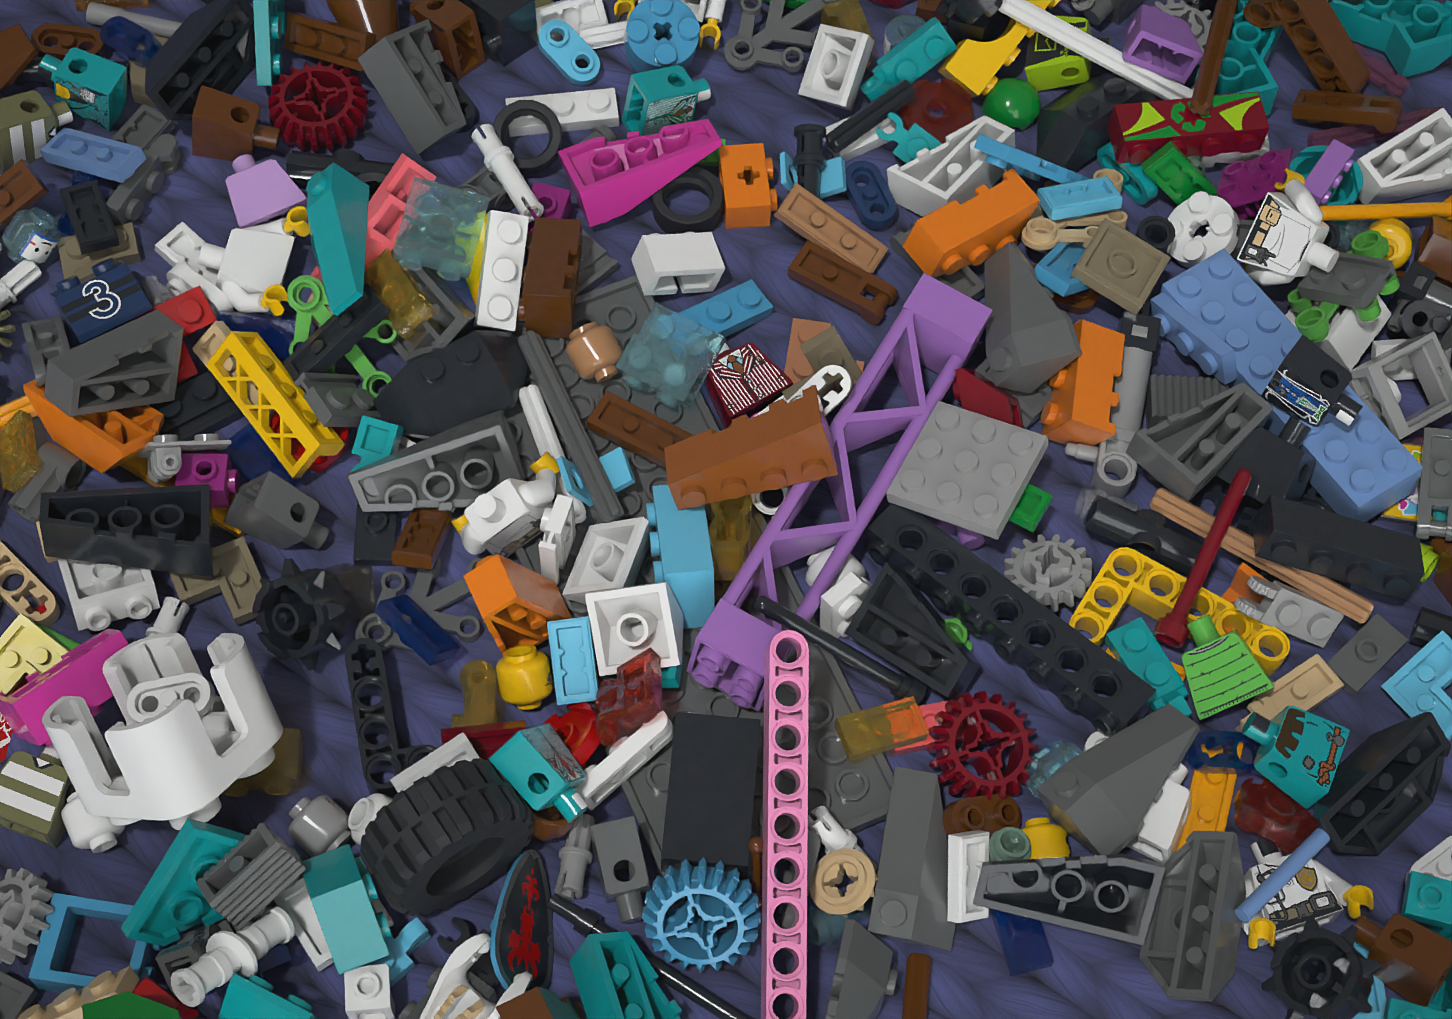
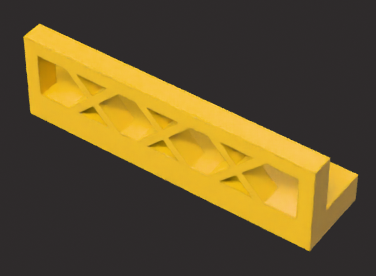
M230 332L206 366L291 477L301 478L318 456L337 455L345 445L332 427H323L304 399L305 392L300 387H296L283 364L258 332ZM230 354L236 359V377H231L222 366ZM247 381H253L258 387V405H253L247 398ZM269 409H275L280 416V433H274L269 426ZM291 438H297L306 449L298 461L291 455Z

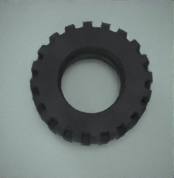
M473 758L471 762L461 760L455 762L453 766H443L436 769L433 774L419 778L407 790H401L396 794L391 803L384 805L376 813V819L370 821L365 828V835H362L360 843V857L387 902L394 910L408 916H415L417 913L427 915L431 914L433 910L438 909L441 911L450 907L454 902H461L470 897L471 893L489 885L490 881L497 875L504 873L509 868L508 865L523 853V847L528 846L531 841V834L534 832L533 813L519 792L491 761L481 758Z

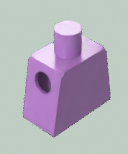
M1141 5L1124 33L1122 59L1124 61L1185 84L1203 55L1188 23L1163 12L1159 7Z

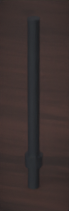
M557 893L552 896L547 905L548 909L573 924V930L585 938L589 934L616 932L602 923V917L589 908L582 910ZM638 946L659 976L657 979L719 1019H752Z

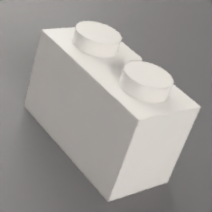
M712 232L653 233L642 235L631 258L644 296L676 294L678 288L673 276L677 277L682 293L713 292L725 270Z

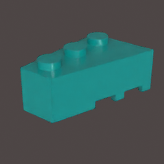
M628 931L589 934L569 960L587 1019H681L679 1017V1014L682 1012L675 999L669 1002L656 983V979L659 976Z

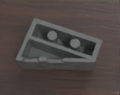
M155 310L49 359L47 363L44 397L69 417L174 401L184 328L159 310Z

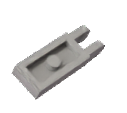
M1251 575L1247 584L1254 592L1265 595L1261 603L1258 604L1239 596L1234 603L1235 608L1245 615L1324 648L1344 616L1341 612L1304 592L1278 581L1272 583L1255 575Z

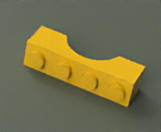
M1060 0L1026 1L1045 10L1047 6L1052 9ZM1010 17L1007 28L994 41L977 42L966 39L959 42L957 49L948 56L938 69V72L970 98L979 96L980 93L985 96L997 83L998 78L995 74L1003 64L1008 67L1020 53L1021 49L1017 45L1026 35L1030 38L1036 31Z

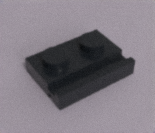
M210 371L177 387L174 401L149 404L164 414V423L159 434L178 435V441L195 440V435L213 434L242 418L238 406L235 405L232 398Z

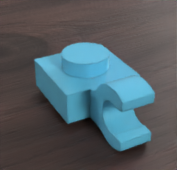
M416 917L401 930L397 938L393 939L390 936L384 939L389 952L388 956L362 966L387 964L390 969V987H392L415 967L409 955L431 938L428 929Z

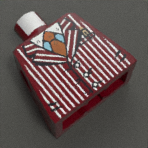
M719 338L711 342L705 349V353L712 362L704 368V385L725 429L732 423V419L745 414L750 419L754 414L761 412L769 404L783 395L782 391L793 385L792 380L753 343H746L732 351L723 338Z

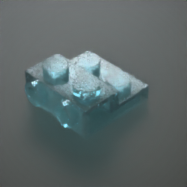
M414 176L396 238L393 258L399 259V264L409 270L418 271L422 269V266L438 270V275L445 280L458 281L461 277L469 279L490 197Z
M655 303L639 334L634 333L616 365V369L623 375L620 380L630 387L641 391L643 386H646L657 392L654 398L665 405L675 408L679 403L689 409L726 339L724 336Z

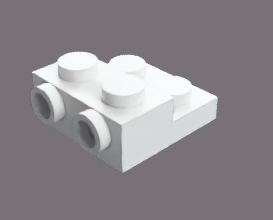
M57 558L79 631L87 628L93 631H100L107 628L112 621L126 617L143 619L152 610L160 608L150 569Z

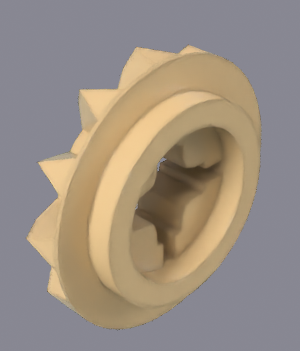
M844 848L832 851L819 860L815 865L809 890L814 903L829 916L834 914L847 918L848 913L855 910L863 911L864 903L869 897H875L874 885L875 881L879 879L875 873L873 863L866 855L858 850ZM845 870L847 876L854 883L847 885V892H845L843 897V893L835 887V884L842 883Z

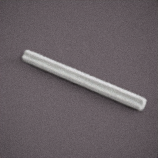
M1003 0L1001 7L998 9L1001 13L1163 100L1192 98L1193 90L1175 80L1124 61L1121 51L1026 0Z

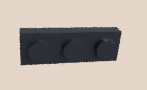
M366 283L363 287V296L338 316L333 314L282 362L283 366L294 382L303 372L326 373L343 355L349 353L364 335L379 325L391 310L378 292Z

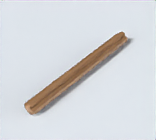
M1159 488L1150 502L1151 509L1206 538L1215 519L1214 515L1164 488ZM1232 525L1229 526L1220 547L1359 623L1367 621L1374 608L1373 602L1325 576L1256 557L1254 537Z

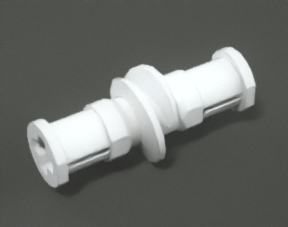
M275 906L267 908L259 920L250 926L243 927L236 934L223 930L216 932L208 939L206 953L199 958V961L189 968L178 969L172 973L171 986L173 992L183 1004L195 1007L204 1001L205 994L231 980L234 973L248 980L251 974L256 975L258 972L257 960L265 956L268 950L276 944H285L293 938L295 927L292 919L282 908Z

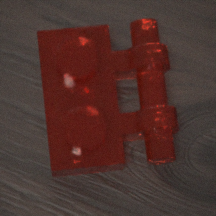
M651 647L617 667V678L615 680L605 679L600 683V689L595 695L596 708L600 711L595 719V729L600 736L601 744L605 746L615 744L617 735L621 730V725L627 731H630L641 723L651 721L662 711L661 657Z

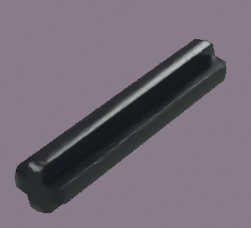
M902 80L826 134V146L833 153H839L888 118L887 115L890 112H896L914 99L915 88L913 85H910L907 80Z

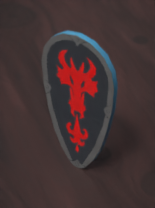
M532 849L524 851L509 870L500 894L494 919L490 924L492 938L490 940V958L495 975L505 990L510 987L517 974L524 973L525 971L533 975V979L525 992L537 986L545 989L549 984L552 972V912L547 908L550 901V892L541 858Z

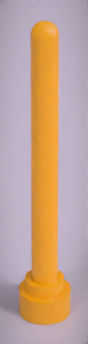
M1452 195L1443 202L1328 205L1319 207L1323 213L1322 221L1432 217L1435 214L1452 223Z

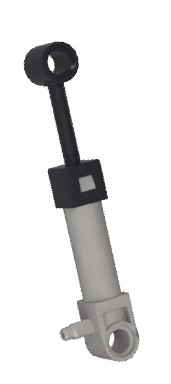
M1149 216L1140 222L1135 236L1168 255L1176 235L1173 224L1167 218ZM1147 239L1155 240V241H1157L1159 244L1152 243V242H1150V241L1147 240ZM1153 289L1137 315L1124 311L1117 327V332L1125 334L1121 375L1119 377L1114 376L1112 392L1119 394L1118 405L1116 407L1111 406L1109 422L1116 424L1115 435L1100 442L1097 446L1067 443L1065 447L1066 455L1094 462L1090 479L1091 489L1094 495H1100L1113 502L1119 501L1127 495L1137 471L1138 463L1126 453V450L1135 432L1141 428L1151 363L1157 349L1161 319L1148 316ZM1105 473H1115L1121 480H1112Z

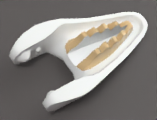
M485 933L475 935L457 947L447 960L420 1019H498L496 1007L523 994L531 983L533 975L528 971L517 974L514 977L513 983L503 993L497 1004L484 999L468 982L467 971L483 953H487L490 950V940L492 938Z

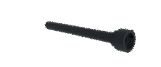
M760 596L756 599L755 608L757 611L789 630L800 633L808 641L889 687L895 701L907 708H915L924 698L928 685L911 674L904 672L898 674L766 596Z

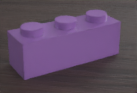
M1333 139L1308 175L1304 184L1319 207L1321 204H1327L1332 195L1330 190L1338 188L1343 179L1341 174L1343 171L1348 173L1354 163V160L1351 158L1355 150Z

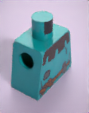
M1286 706L1271 721L1259 713L1253 712L1242 729V734L1260 744L1253 763L1255 769L1306 809L1329 792L1350 732L1349 729L1295 706Z

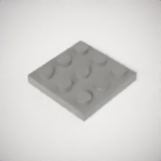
M938 401L886 492L887 500L890 503L998 540L1049 446L1048 436Z

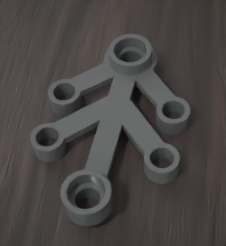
M740 0L742 16L737 36L730 38L725 44L724 58L732 68L739 71L748 70L756 63L783 67L789 72L800 70L803 66L804 55L799 48L788 47L783 52L765 49L764 47L772 42L813 48L819 28L813 33L794 30V28L819 12L827 15L838 13L843 8L844 0H809L784 17L782 15L785 0H770L766 27L754 36L755 16L761 12L762 0ZM753 1L757 6L755 8H747L745 3ZM746 48L748 52L741 55L736 52V49ZM788 56H796L799 61L790 63L786 58Z
M438 556L435 562L437 565L432 570L418 568L406 608L392 616L395 600L405 593L407 586L405 577L401 572L396 570L386 572L381 578L382 591L373 614L365 616L358 623L355 637L356 640L359 638H369L372 632L381 631L384 635L375 641L380 645L382 653L393 646L421 653L425 661L434 663L441 660L445 654L442 638L434 634L421 637L401 630L412 624L455 633L460 641L473 643L479 639L481 628L479 620L474 616L465 615L459 617L437 612L471 594L465 579L462 578L428 596L433 579L437 578L442 572V563ZM485 556L471 561L467 573L473 570L477 562L485 558ZM392 580L401 582L395 589L387 587L388 582ZM465 625H473L476 628L470 634H465L461 631ZM430 644H437L439 646L438 651L434 653L426 652L425 648Z

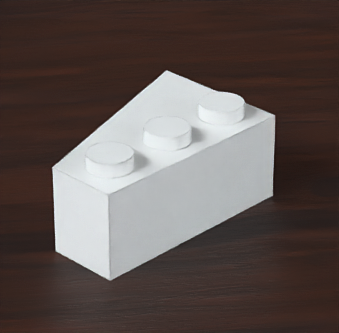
M1444 108L1357 160L1356 163L1359 165L1363 175V186L1358 196L1362 204H1384L1452 189V118Z
M984 115L946 136V142L930 151L927 148L920 150L916 153L917 158L901 167L897 164L887 169L888 186L896 203L924 217L955 199L959 204L970 200L976 196L974 193L975 188L983 184L990 189L1007 169L984 161L987 153L974 148L979 134H982L1015 148V130Z

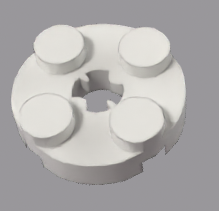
M1202 191L1196 192L1189 199L1178 205L1168 218L1175 228L1176 235L1169 253L1180 265L1186 268L1193 267L1222 249L1231 254L1237 244L1238 236L1236 233L1238 229L1237 224L1240 226L1239 218L1233 208L1218 196L1208 195V193ZM1210 225L1205 228L1208 231L1206 236L1203 238L1200 235L1194 237L1195 231L1199 227Z

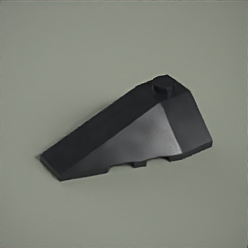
M1125 854L988 861L982 863L973 904L1144 946L1166 867L1162 863Z

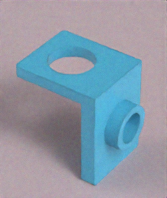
M786 152L780 153L781 184L790 192L797 183L798 176L792 164L793 159ZM841 156L827 160L824 170L820 172L819 199L846 191L845 160ZM789 169L793 175L794 184L790 178Z
M618 447L599 458L615 493L635 483L631 466L623 448ZM563 456L557 458L556 460L567 492L588 506H593L594 504L575 464ZM571 475H572L573 478L575 479L577 486L575 485L574 481L572 480Z

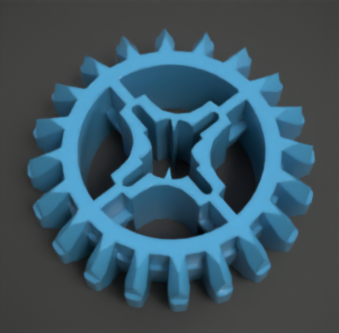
M704 857L699 861L698 866L695 867L687 859L681 863V870L669 865L665 871V877L657 875L653 881L652 889H649L645 896L644 903L646 906L643 907L642 919L646 923L644 931L646 938H653L652 946L654 947V952L665 950L664 958L667 963L676 958L679 959L682 971L689 963L696 964L699 973L704 970L707 964H711L718 972L722 967V960L734 966L738 960V954L747 955V952L750 950V943L755 942V939L758 937V924L761 923V912L758 908L759 898L757 893H751L752 885L749 879L739 881L740 873L737 868L727 873L724 872V864L721 860L715 867H708ZM684 896L688 897L686 902L677 904V909L667 911L675 901ZM735 920L727 930L716 934L718 929L727 926V922Z

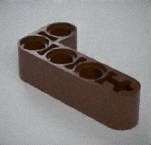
M1249 0L1243 9L1244 16L1253 26L1258 28L1283 26L1322 91L1359 94L1370 79V71L1327 0Z

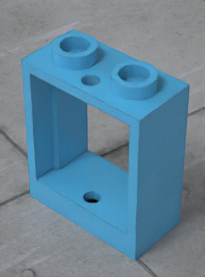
M53 893L50 906L54 907V909L45 919L49 927L47 930H42L29 979L39 990L62 993L73 987L79 990L88 986L96 977L62 972L77 916L83 915L124 922L134 906ZM136 940L129 966L140 979L138 984L146 977L155 980L156 969L152 967L156 951H161L164 946Z

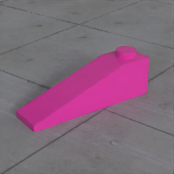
M709 119L664 126L657 134L641 136L639 131L627 132V139L606 142L605 136L592 138L560 150L558 154L578 206L589 227H593L626 214L719 148L722 142Z

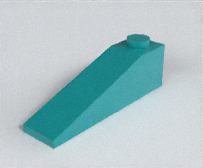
M333 162L322 172H316L308 181L306 187L308 192L306 211L312 250L331 312L338 316L363 296L369 185Z

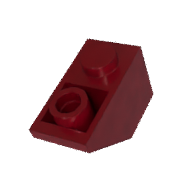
M955 369L956 380L953 381V391L956 400L959 403L961 402L962 409L1024 428L1018 398L1004 389L996 387L995 383L974 369Z

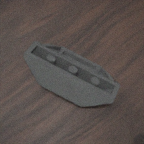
M400 241L370 273V277L373 279L372 287L391 310L382 320L393 321L399 328V337L390 344L407 363L439 348L446 347L459 336L475 317L448 284L418 256L412 254ZM389 324L381 327L380 332L386 339H389L393 335L392 327Z
M1193 831L1185 840L1187 843L1165 862V872L1144 946L1141 945L1139 958L1169 999L1212 1002L1235 973L1242 921L1236 916L1235 909L1246 899V887L1237 834L1235 832Z

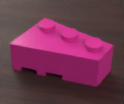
M106 629L63 654L60 662L42 674L36 670L26 676L28 683L8 697H6L3 691H0V713L17 738L38 746L43 744L46 746L53 745L42 723V717L45 711L62 696H80L85 700L93 717L99 714L104 709L102 703L114 696L103 674V664L117 651L129 645L121 631Z

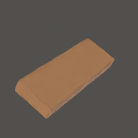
M798 183L792 187L774 214L777 219L811 243L871 274L889 249Z

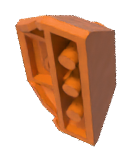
M36 379L23 385L26 396L52 440L100 473L114 469L123 462L135 457L148 442H153L154 436L159 435L164 423V414L150 405L69 417L44 397L45 385L37 386Z

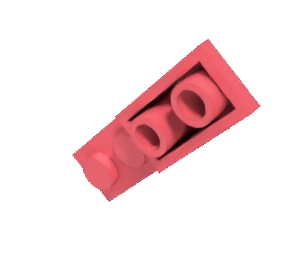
M403 153L368 202L364 278L384 260L412 226L413 222L420 215L414 208L417 207L437 178L433 173ZM316 266L310 276H314L322 282L318 267Z

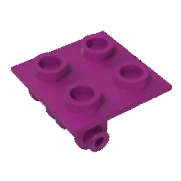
M1293 148L1281 151L1272 150L1266 152L1261 157L1247 161H1235L1224 167L1217 188L1218 193L1215 196L1224 199L1233 208L1239 219H1246L1249 216L1255 217L1268 192H1281L1285 194V192L1276 189L1274 185L1276 182L1285 183L1287 173L1284 170L1285 168L1289 169L1294 151Z

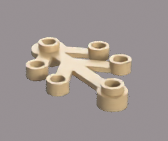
M1100 169L1094 173L1093 179L1108 176L1121 194L1123 175L1113 169ZM1049 180L1044 184V187L1060 185L1061 183ZM1038 203L1026 227L1022 230L1021 239L1026 246L1038 252L1052 249L1059 242H1082L1083 247L1087 248L1099 228L1098 225H1101L1105 218L1126 230L1128 215L1122 210L1114 209L1107 212L1087 214L1083 217H1070L1052 221L1043 217V208ZM1067 226H1088L1085 229H1064Z

